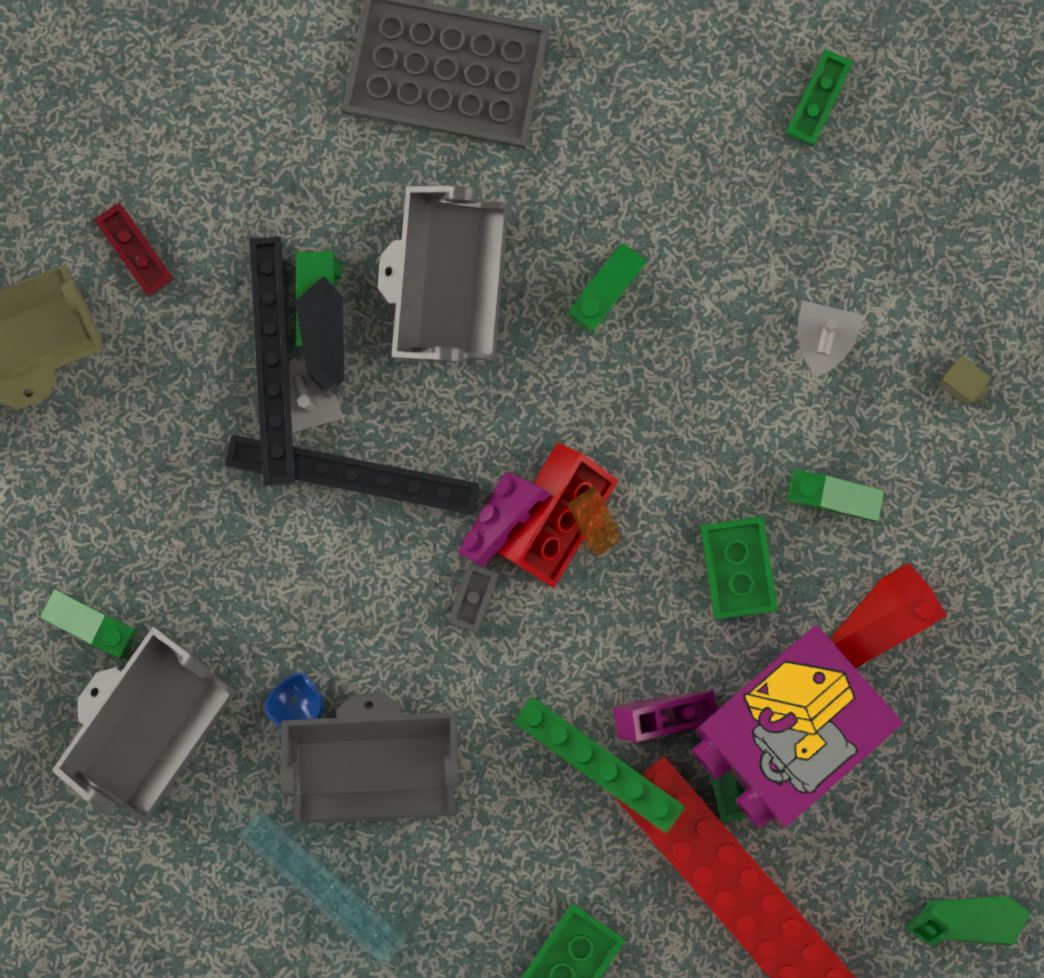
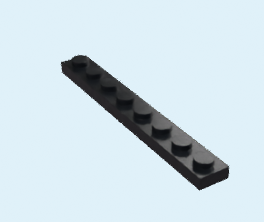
M281 237L251 238L249 243L263 486L296 485Z
M231 435L225 466L262 474L260 440ZM294 447L296 481L474 515L480 483Z

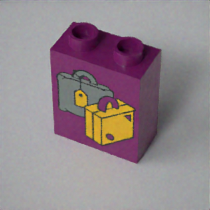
M815 625L694 730L702 742L692 750V753L713 778L718 780L729 771L744 788L745 791L735 799V803L758 829L761 830L770 821L778 829L789 826L904 723L823 631Z

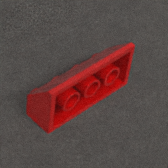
M557 442L533 482L534 485L543 488L551 495L544 502L537 501L529 510L531 516L524 524L519 521L509 532V540L497 554L552 588H555L618 480L581 452Z

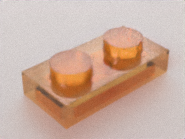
M593 486L567 504L591 553L598 557L622 540L599 490Z

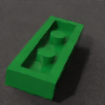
M825 49L785 135L814 147L853 61Z

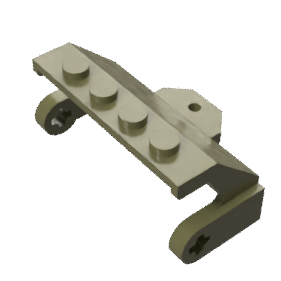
M66 264L0 290V403L19 410L49 398L57 379L55 373L57 368L103 350L102 337Z

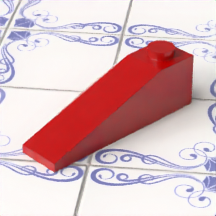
M907 563L881 578L845 622L830 637V640L856 669L945 618L947 614L929 585L911 564Z

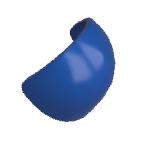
M294 673L283 679L271 691L265 702L266 715L279 728H281L283 720L320 719L324 708L323 699L318 688L304 673ZM294 695L297 696L298 700L296 702H290Z

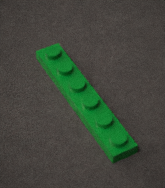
M532 696L513 721L521 729L666 834L686 808Z

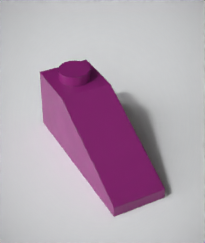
M708 690L640 700L613 707L617 738L639 742L699 727L716 712L714 691Z

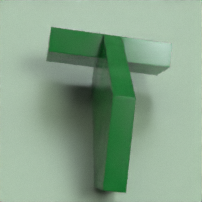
M1008 896L929 901L920 913L912 917L906 929L931 947L941 941L1011 946L1017 940L1031 912Z

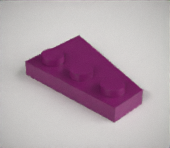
M505 472L457 553L484 567L509 540V532L519 521L524 524L531 516L529 510L537 501L544 502L551 494L537 485L509 472Z

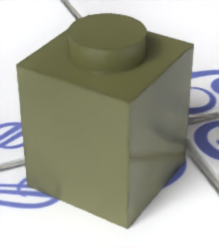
M960 355L937 384L968 406L974 401L979 404L990 390L986 385L991 377L963 355Z

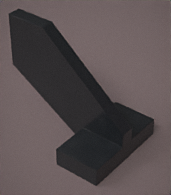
M323 276L295 300L305 369L308 376L330 398L338 391L337 387L345 381L343 297Z

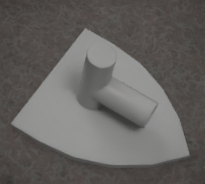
M802 301L797 329L799 346L806 364L816 377L832 370L848 355L856 342L863 315Z
M293 358L289 364L293 432L343 419L335 394L328 398L308 376L305 363L296 358Z

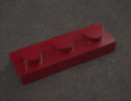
M120 202L94 219L97 226L148 297H151L175 280Z

